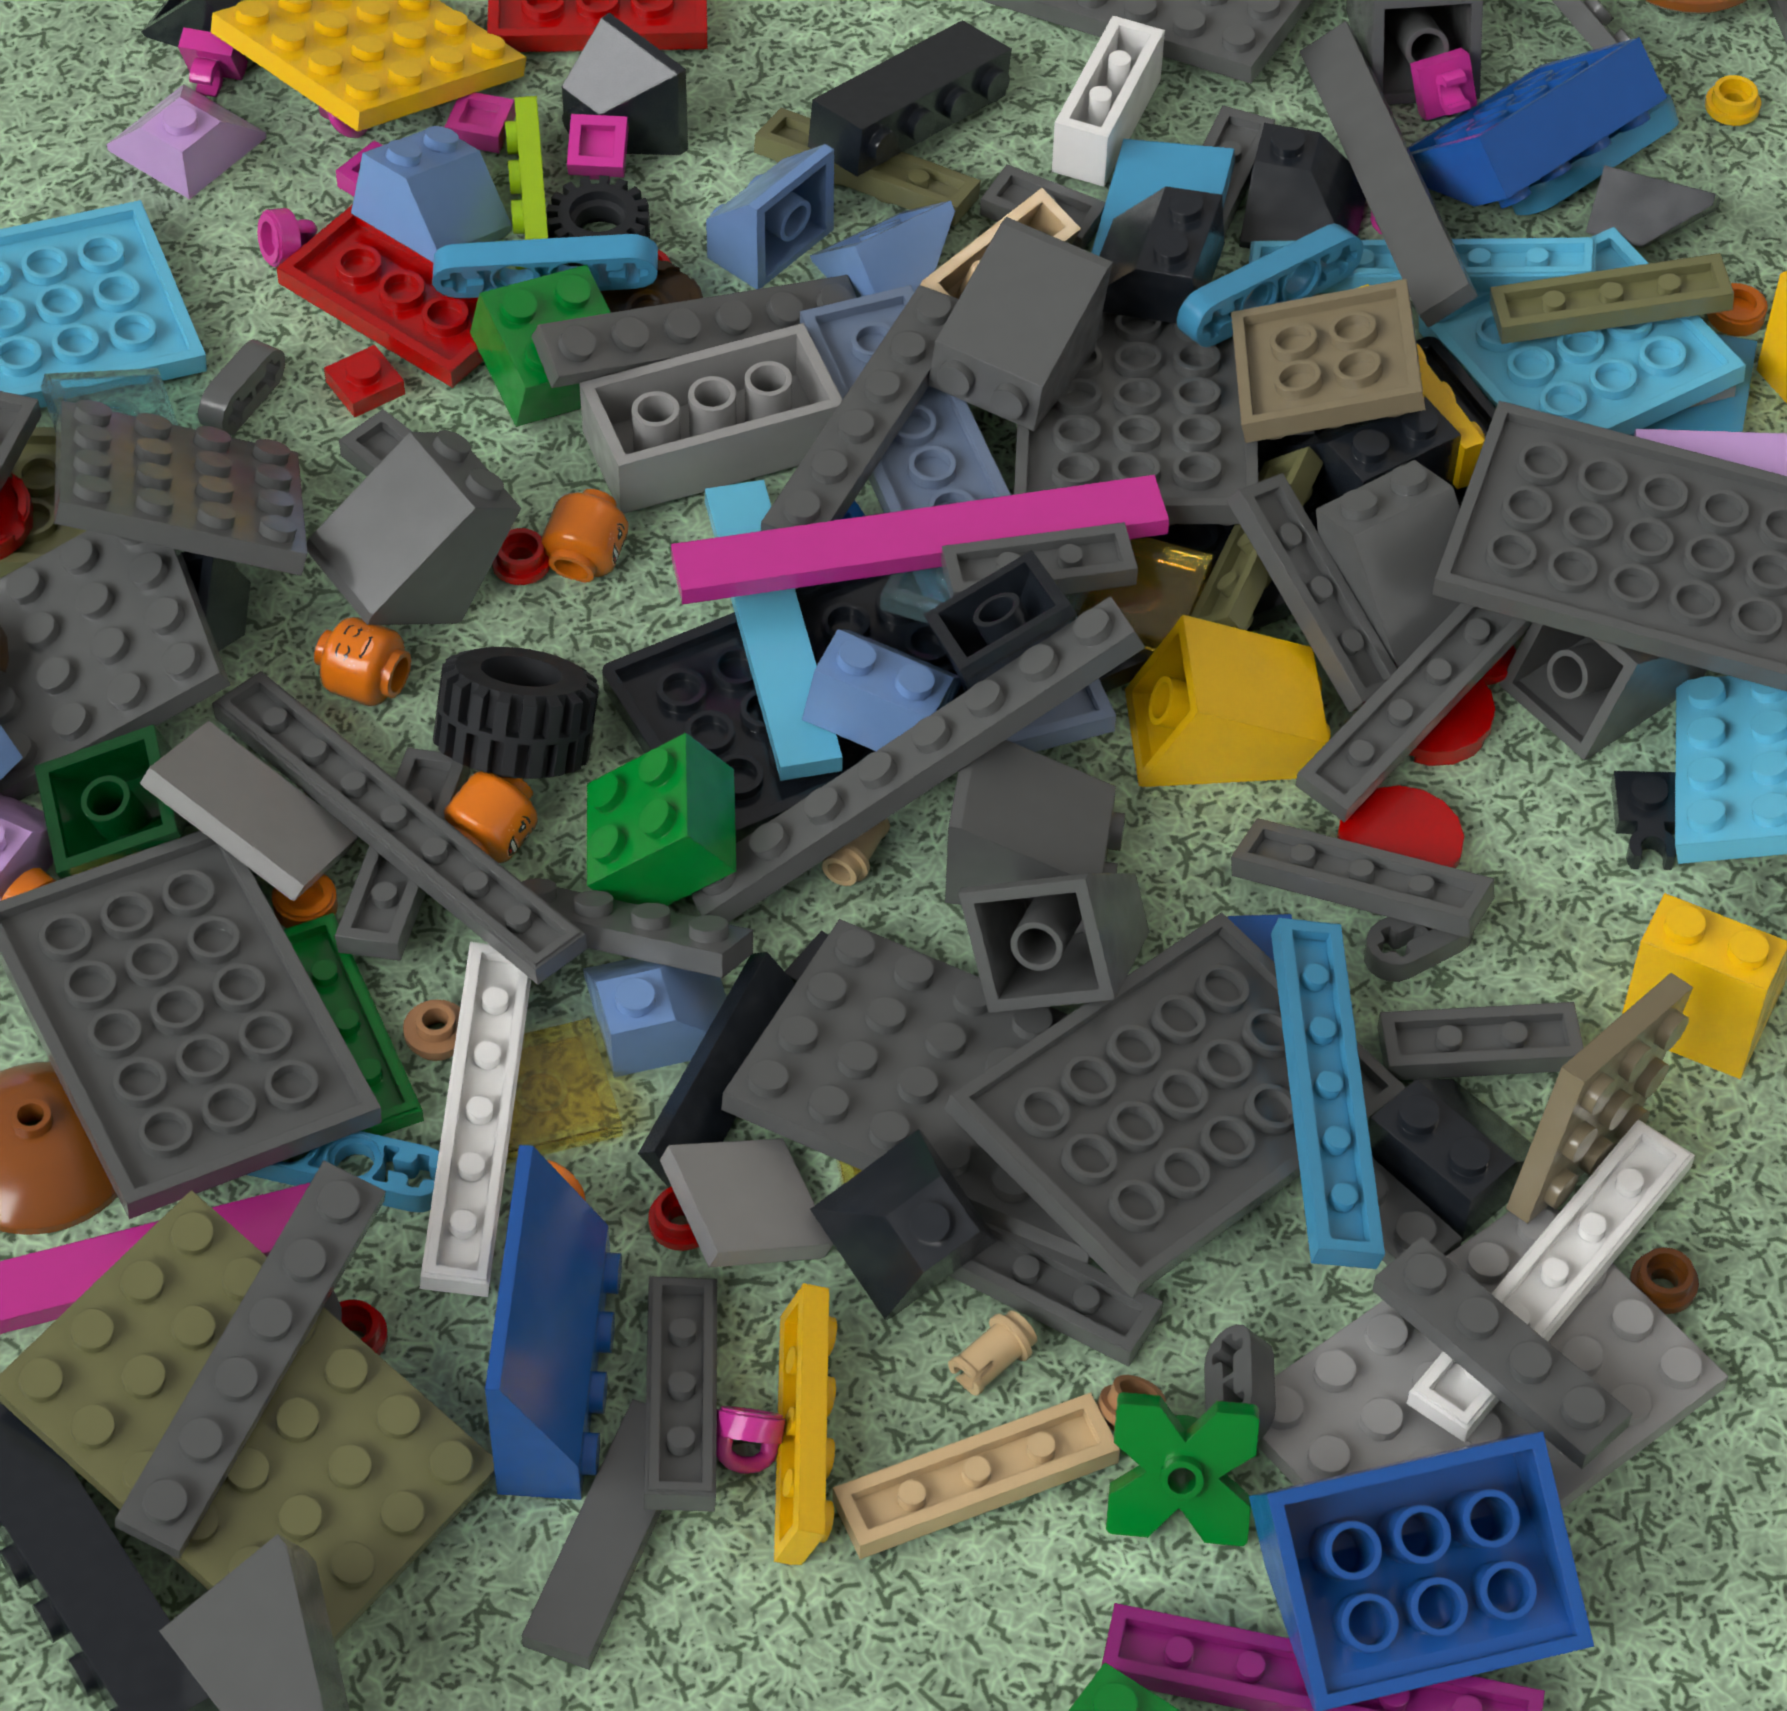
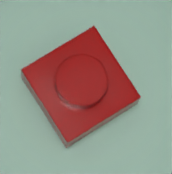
M372 345L324 367L326 383L354 418L405 395L403 378L376 345Z

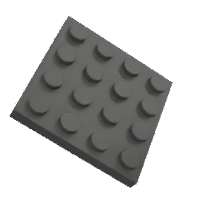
M80 400L77 403L61 401L56 424L54 524L302 576L308 553L298 452L290 451L286 445L270 439H259L254 443L231 438L227 432L211 426H200L195 430L172 425L168 419L152 413H140L137 416L113 412L107 405L93 400Z
M85 531L0 578V625L7 636L9 653L6 673L0 671V725L23 756L0 780V793L3 796L20 801L39 790L34 766L153 724L157 726L231 685L181 550Z

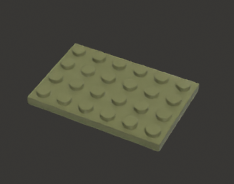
M191 1190L0 1373V1402L120 1510L267 1256ZM323 1308L180 1560L173 1556L171 1557L207 1590H210L277 1534L307 1550L316 1561L335 1643L495 1476L493 1456L326 1308Z

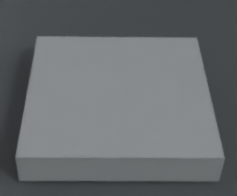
M783 1138L668 1145L661 1157L660 1162L708 1267L821 1259L827 1255L833 1246L832 1241L810 1210L815 1204Z

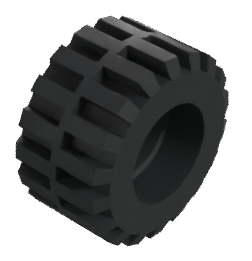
M485 647L459 652V654L447 658L446 662L442 664L433 742L438 746V750L441 753L452 758V760L477 771L494 773L502 777L540 779L576 772L589 761L599 692L597 679L584 668L566 659L531 649Z

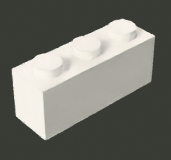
M1112 16L1055 121L1052 172L1105 187L1116 166L1123 139H1130L1161 80L1165 30Z

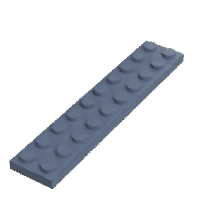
M911 285L800 311V324L804 323L842 399L914 294ZM931 386L927 388L869 477L871 486L884 513L1011 495L967 402ZM942 567L910 571L928 611L950 599ZM1097 679L1006 740L1037 752L1114 732L1116 714L1100 680ZM961 681L964 691H968L963 682Z

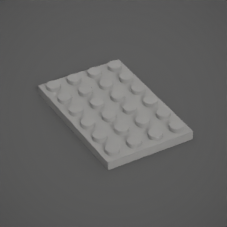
M1548 1205L1528 1224L1509 1211L1446 1257L1492 1294L1560 1211ZM1613 1263L1548 1342L1632 1412L1628 1428L1583 1469L1579 1468L1545 1439L1561 1508L1563 1509L1722 1391L1728 1379V1375ZM1383 1300L1275 1376V1417L1270 1429L1257 1442V1446L1293 1485H1299L1537 1431L1499 1400L1464 1443L1407 1404L1409 1391L1443 1351Z

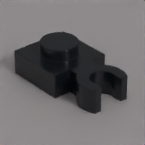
M1614 771L1611 791L1616 834H1632L1626 853V860L1631 869H1639L1642 851L1647 849L1655 850L1662 856L1664 870H1672L1676 858L1675 838L1672 836L1675 835L1676 772Z

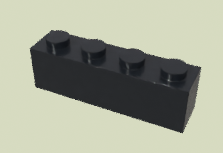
M962 20L812 99L808 147L812 149L824 144L834 149V163L858 177L1004 97L1010 82L1009 66L1012 48Z

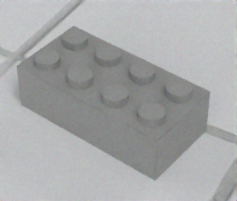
M804 323L580 383L582 431L612 497L623 514L701 493L706 488L730 485L799 466L843 400Z

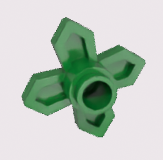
M1120 1393L1117 1397L1114 1443L1131 1457L1138 1466L1110 1482L1106 1520L1107 1532L1115 1535L1148 1538L1180 1508L1204 1543L1232 1546L1246 1545L1248 1542L1251 1513L1250 1495L1226 1473L1256 1456L1259 1432L1258 1406L1247 1403L1216 1401L1198 1419L1190 1415L1175 1416L1160 1395Z

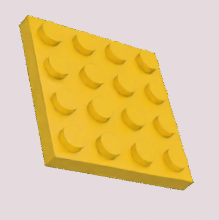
M244 0L237 3L236 6L212 13V34L357 132L524 77L526 56L507 45L501 37L488 34L486 30L470 21L464 13L453 10L440 0Z

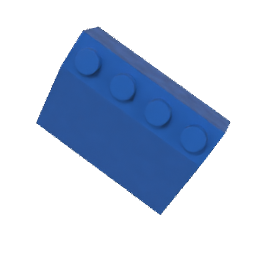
M1638 37L1539 65L1479 102L1477 106L1471 107V109L1466 110L1411 144L1408 148L1428 189L1474 207L1498 201L1500 208H1505L1530 196L1532 192L1529 185L1538 179L1544 183L1568 172L1572 168L1569 160L1579 154L1582 158L1587 157L1609 146L1612 142L1608 135L1614 131L1619 130L1623 133L1650 120L1651 117L1648 110L1667 99V96L1641 39Z
M519 1145L485 1385L496 1489L499 1495L581 1500L584 1475H597L600 1433L590 1432L592 1413L604 1414L606 1408L608 1375L607 1372L597 1371L599 1353L611 1354L613 1349L615 1313L605 1311L606 1294H619L622 1254L610 1252L609 1227L607 1223L532 1145Z
M1543 1431L1518 1434L1249 1496L1264 1565L1314 1711H1324L1594 1647Z

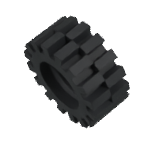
M599 175V183L591 184L590 176L580 178V187L578 188L570 181L563 185V194L556 191L551 197V205H547L548 238L639 234L650 239V216L647 199H642L641 191L636 186L628 190V181L620 178L615 185H610L609 176ZM593 222H607L616 225L613 229L601 232L587 231L580 228ZM580 263L564 264L567 266H583V264Z

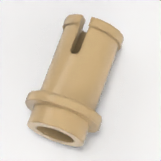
M886 818L824 859L822 863L824 874L831 881L842 886H851L856 881L865 879L870 870L869 860L881 839L885 837L890 829L889 820Z
M1011 1310L1006 1315L995 1314L990 1318V1328L958 1356H954L949 1360L948 1366L951 1373L956 1374L960 1370L964 1371L955 1379L972 1395L978 1396L989 1383L1017 1359L1027 1361L1031 1357V1347L1037 1343V1335L1028 1321L1019 1313Z

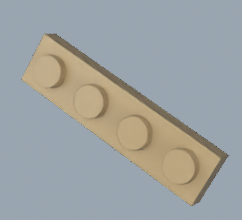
M1090 1392L833 1487V1503L859 1559H863L1117 1464L1119 1462L1120 1448L1114 1443V1437Z

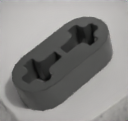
M256 339L249 340L205 389L198 408L200 424L219 428L233 436L280 383L285 369L284 352Z
M1386 917L1373 925L1369 930L1364 950V962L1368 970L1376 977L1386 981L1400 982L1410 979L1462 952L1470 945L1474 932L1470 938ZM1388 943L1393 949H1399L1407 945L1405 956L1401 957L1395 951L1383 953V944Z
M1235 1324L1226 1328L1215 1338L1206 1354L1204 1363L1205 1412L1216 1401L1257 1405L1259 1408L1258 1441H1260L1270 1429L1275 1417L1274 1353L1272 1346L1244 1325Z

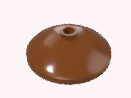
M50 1061L26 1063L0 1071V1231L23 1235L52 1233L78 1225L101 1212L118 1196ZM41 1120V1121H40L38 1124H36V1125H32V1126H26V1125H24V1124H26V1123H28V1122H30V1121Z

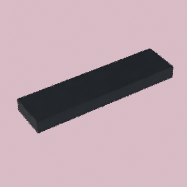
M768 952L753 953L748 958L638 1152V1155L668 1188L671 1187V1184L660 1162L668 1145L724 1141L737 1116L721 1110L723 1092L795 986V983Z

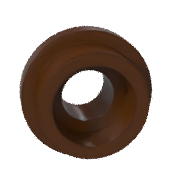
M1667 1247L1653 1249L1641 1256L1634 1263L1629 1278L1664 1314H1674L1688 1308L1695 1300L1699 1288L1698 1275L1691 1260L1684 1253ZM1666 1279L1673 1284L1674 1288L1661 1287L1655 1284L1653 1280Z

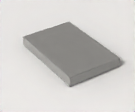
M209 720L150 766L140 782L146 790L293 901L344 857L358 839L354 832Z

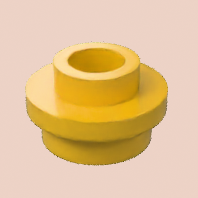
M1728 75L1717 80L1715 85L1709 89L1705 99V109L1714 120L1722 124L1741 126L1753 122L1758 117L1761 109V98L1758 95L1757 86L1751 80L1738 75Z

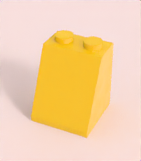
M1182 615L1125 688L1138 786L1156 787L1296 779L1297 773L1331 738V730L1328 723H1326L1321 695L1322 680L1317 673L1312 647Z
M1664 893L1641 939L1622 1014L1668 974L1673 973L1691 985L1693 989L1683 1011V1014L1689 1017L1688 1025L1680 1039L1668 1051L1741 1080L1787 979V941Z

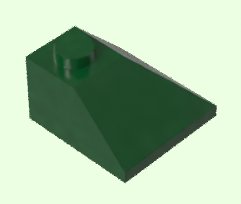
M154 724L34 766L55 870L61 879L182 837L188 821L140 784L149 767L172 750Z

